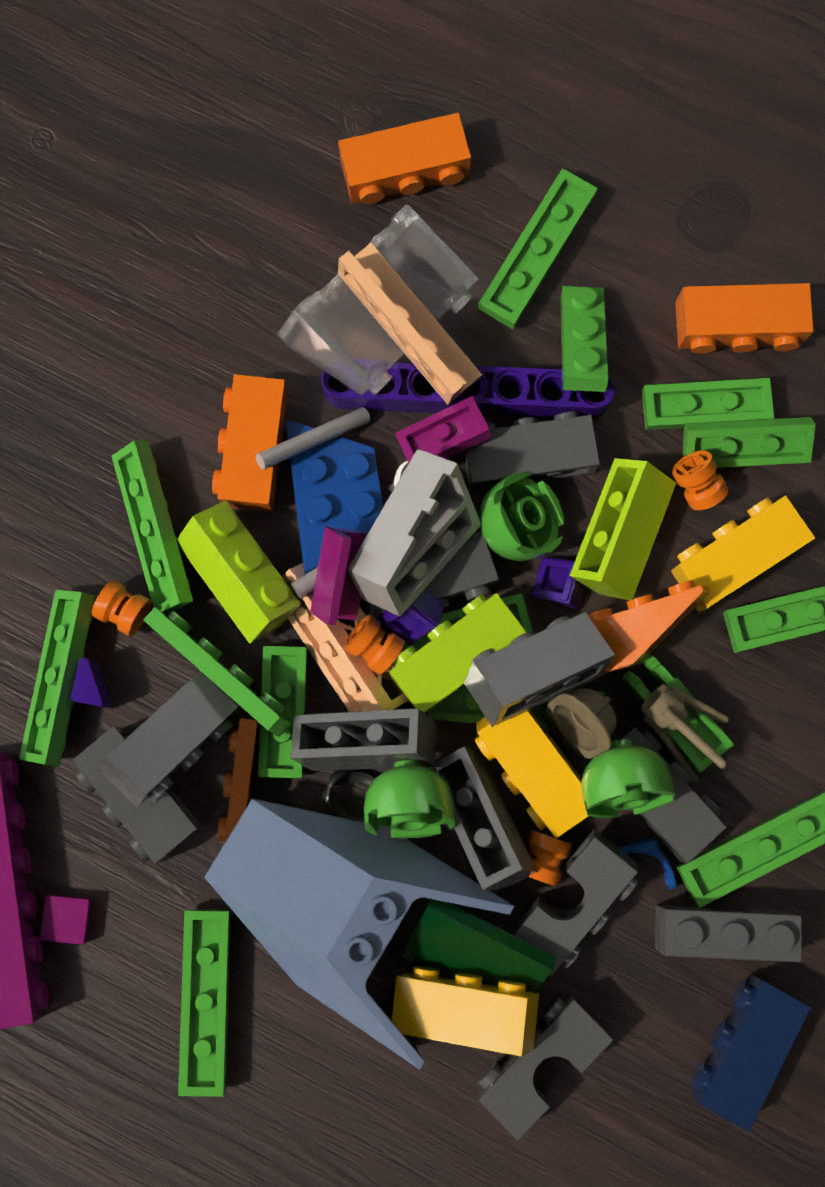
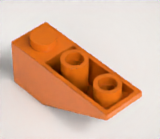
M690 580L669 587L670 596L654 601L652 594L627 601L628 610L612 614L611 608L588 614L615 654L603 675L642 663L710 593L708 586L700 585L695 587L694 581Z

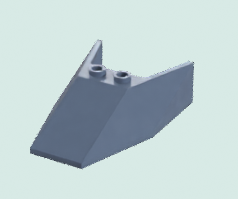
M252 798L204 878L297 986L420 1070L425 1061L414 1041L399 1031L366 991V981L410 905L418 898H429L509 915L514 906L498 893L482 890L478 881L406 838H391V829L378 827L379 836L365 830V822Z

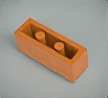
M459 112L338 141L340 161L351 204L359 202L362 204H374L381 201L385 196L397 193L412 195L420 192L424 187L439 183L445 186L454 185L465 177H469L471 156Z
M810 283L683 287L675 301L678 349H691V352L696 354L710 353L715 351L716 348L732 347L734 352L739 353L751 352L758 349V347L774 346L776 351H791L798 349L813 333Z
M234 374L232 388L226 387L223 410L225 413H229L227 428H221L219 431L218 453L223 454L221 469H215L213 474L212 493L218 495L217 499L220 503L226 500L232 509L273 513L279 463L262 470L258 466L255 456L259 452L282 443L288 399V389L285 380Z

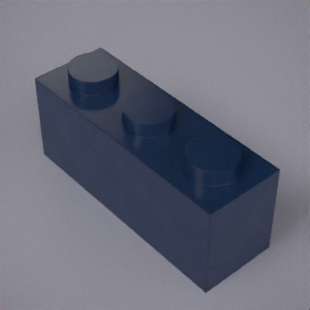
M752 974L747 982L742 981L737 987L732 998V1005L735 1007L728 1021H722L716 1028L711 1041V1045L714 1048L707 1062L702 1061L697 1066L691 1079V1086L693 1087L691 1095L700 1105L747 1132L750 1131L811 1007Z

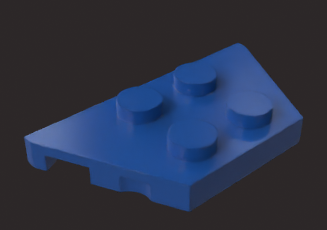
M286 421L287 440L314 428L294 421ZM338 436L290 458L304 575L318 567L325 527L369 533L383 509L373 447Z

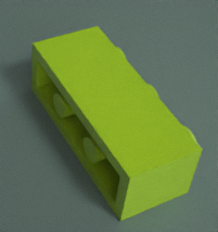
M614 458L569 576L600 595L632 600L676 482L648 461Z
M226 500L192 516L177 538L178 546L249 644L282 626L301 605L300 601Z
M497 593L488 600L484 594H481L462 609L466 616L452 625L449 620L444 621L427 634L431 641L421 649L416 651L412 645L398 655L393 662L395 668L389 671V673L414 709L419 708L425 714L465 685V679L472 666L471 662L478 654L491 648L499 651L508 647L515 638L526 633Z

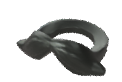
M358 769L335 770L330 775L328 787L322 794V813L364 822V817L356 818L346 813L341 803L337 801V798L331 791L335 785L342 786L345 783L362 782L370 786L375 777Z

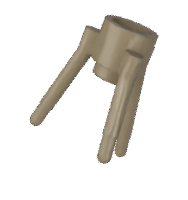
M661 685L646 698L641 706V711L646 714L643 717V721L654 729L675 761L691 777L692 783L698 781V776L665 728H668L670 731L678 729L718 767L725 768L727 762L684 722L688 716V711L684 707L686 704L724 724L729 721L728 716L686 694L677 685H674L671 689Z

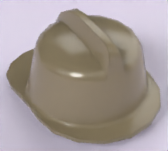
M581 687L568 693L559 694L546 706L545 719L550 730L557 740L574 754L590 759L601 752L609 750L612 745L610 736L616 728V715L610 706L611 698L609 696L602 697L592 689Z

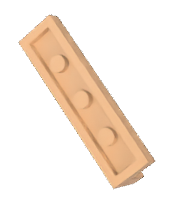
M372 243L355 256L350 251H347L339 258L338 275L447 405L481 378L482 374Z
M303 563L290 568L282 578L301 605L291 614L288 620L349 712L395 710L407 703L408 699L390 676L389 671L395 668L394 664L384 673L378 675L368 668L367 661L361 656L354 657L343 648L350 633L366 616L360 606L357 620H350L349 625L339 622L338 619L336 625H326L310 613L314 590L300 599L291 586L293 582L304 576ZM382 678L390 680L400 696L391 700L381 685Z

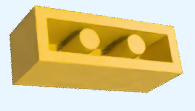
M786 495L775 503L769 497L765 498L747 510L751 518L738 526L733 519L712 533L716 541L702 548L699 542H697L677 556L681 563L672 569L671 573L678 583L693 580L695 587L703 585L709 588L710 593L695 607L699 613L815 539Z
M531 709L494 727H491L486 717L476 722L479 735L475 739L477 746L489 761L494 758L498 760L505 770L501 774L503 781L515 796L520 793L524 795L531 805L526 810L541 831L547 827L553 836L558 838L588 817L582 796L581 776Z
M413 966L412 972L396 977L392 1022L402 1034L516 1056H523L534 1050L539 993L525 991L526 984L516 981L499 980L498 986L482 984L481 976L467 973H456L455 979L439 977V969L425 966Z

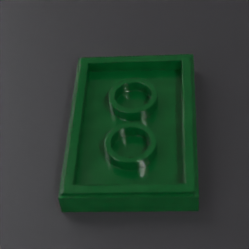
M430 899L400 955L418 966L439 969L440 977L455 979L456 973L474 974L482 977V984L498 986L499 980L516 981L526 984L525 991L537 993L551 973L556 960L555 956L449 902Z

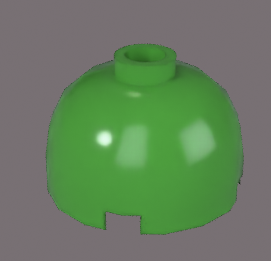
M526 472L512 474L493 486L485 494L478 511L481 523L480 530L489 547L499 556L519 562L542 557L552 552L561 543L562 537L557 538L558 526L564 524V515L559 500L549 485L544 481L534 482L532 479L527 478L532 474Z
M628 739L612 741L609 750L596 755L586 766L581 780L586 813L588 816L595 818L620 817L618 810L633 809L634 815L646 813L670 804L674 801L673 796H676L666 762L658 753L649 748L632 746L631 740Z
M398 761L394 763V768L384 771L375 778L366 792L364 804L365 830L370 834L379 836L378 827L391 829V838L402 839L441 834V824L447 823L449 829L455 827V806L452 790L444 778L431 769L421 767L419 761Z

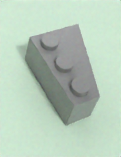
M420 449L416 450L347 569L363 600L400 617L481 526L458 464Z

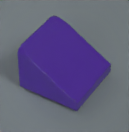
M542 556L531 597L571 609L581 610L588 587L569 576L574 561Z
M425 588L400 617L384 610L378 620L411 645L440 624L444 603Z
M81 658L78 662L72 689V701L112 709L111 700L98 663Z

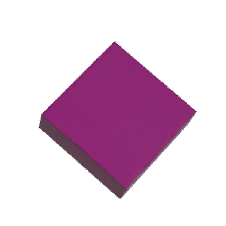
M54 894L45 895L40 940L86 944L88 941L93 898Z

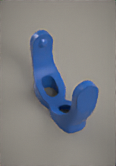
M646 838L630 842L625 846H617L625 854L639 852L656 858L662 866L667 888L669 890L676 889L672 867L668 858L659 847L657 838Z

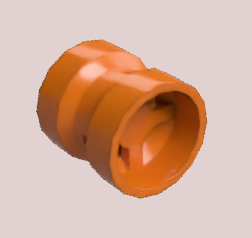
M708 451L692 452L677 461L672 469V474L677 484L685 488V499L693 510L709 509L720 503L728 494L729 489L723 477L716 474L717 465Z
M113 579L104 586L98 595L92 609V616L104 623L111 621L117 625L118 631L132 637L141 628L145 617L149 614L152 600L141 594L132 595L128 593L126 586Z
M368 614L350 633L343 648L354 657L361 656L367 661L368 668L381 675L396 660L404 647L405 641L394 632L387 633L384 631L381 622L371 614Z
M530 830L527 839L528 852L537 872L529 877L559 887L563 875L559 866L564 859L569 857L572 844Z

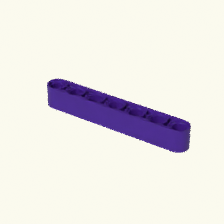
M335 361L327 365L321 377L325 399L331 406L338 409L357 410L364 407L371 411L438 413L467 399L460 395L447 405L436 391L429 396L419 395L414 390V387L420 382L428 381L413 363ZM475 366L482 376L473 384L478 390L477 395L473 396L482 415L554 418V416L560 413L575 411L579 412V416L591 415L592 419H595L605 413L615 393L614 382L610 376H608L606 392H600L603 396V401L593 403L585 398L583 391L563 390L562 369ZM340 378L348 379L352 382L349 390L339 393L330 388L335 380ZM379 380H388L395 387L387 394H379L372 389V386ZM503 385H512L518 389L520 396L515 399H506L500 395L498 389ZM549 386L555 387L561 393L562 398L557 401L547 400L541 394V389Z

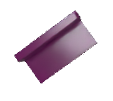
M473 396L395 433L408 463L417 449L448 459L492 438L490 429Z
M325 527L310 613L326 625H336L337 619L357 620L361 596L347 569L368 535L365 531Z

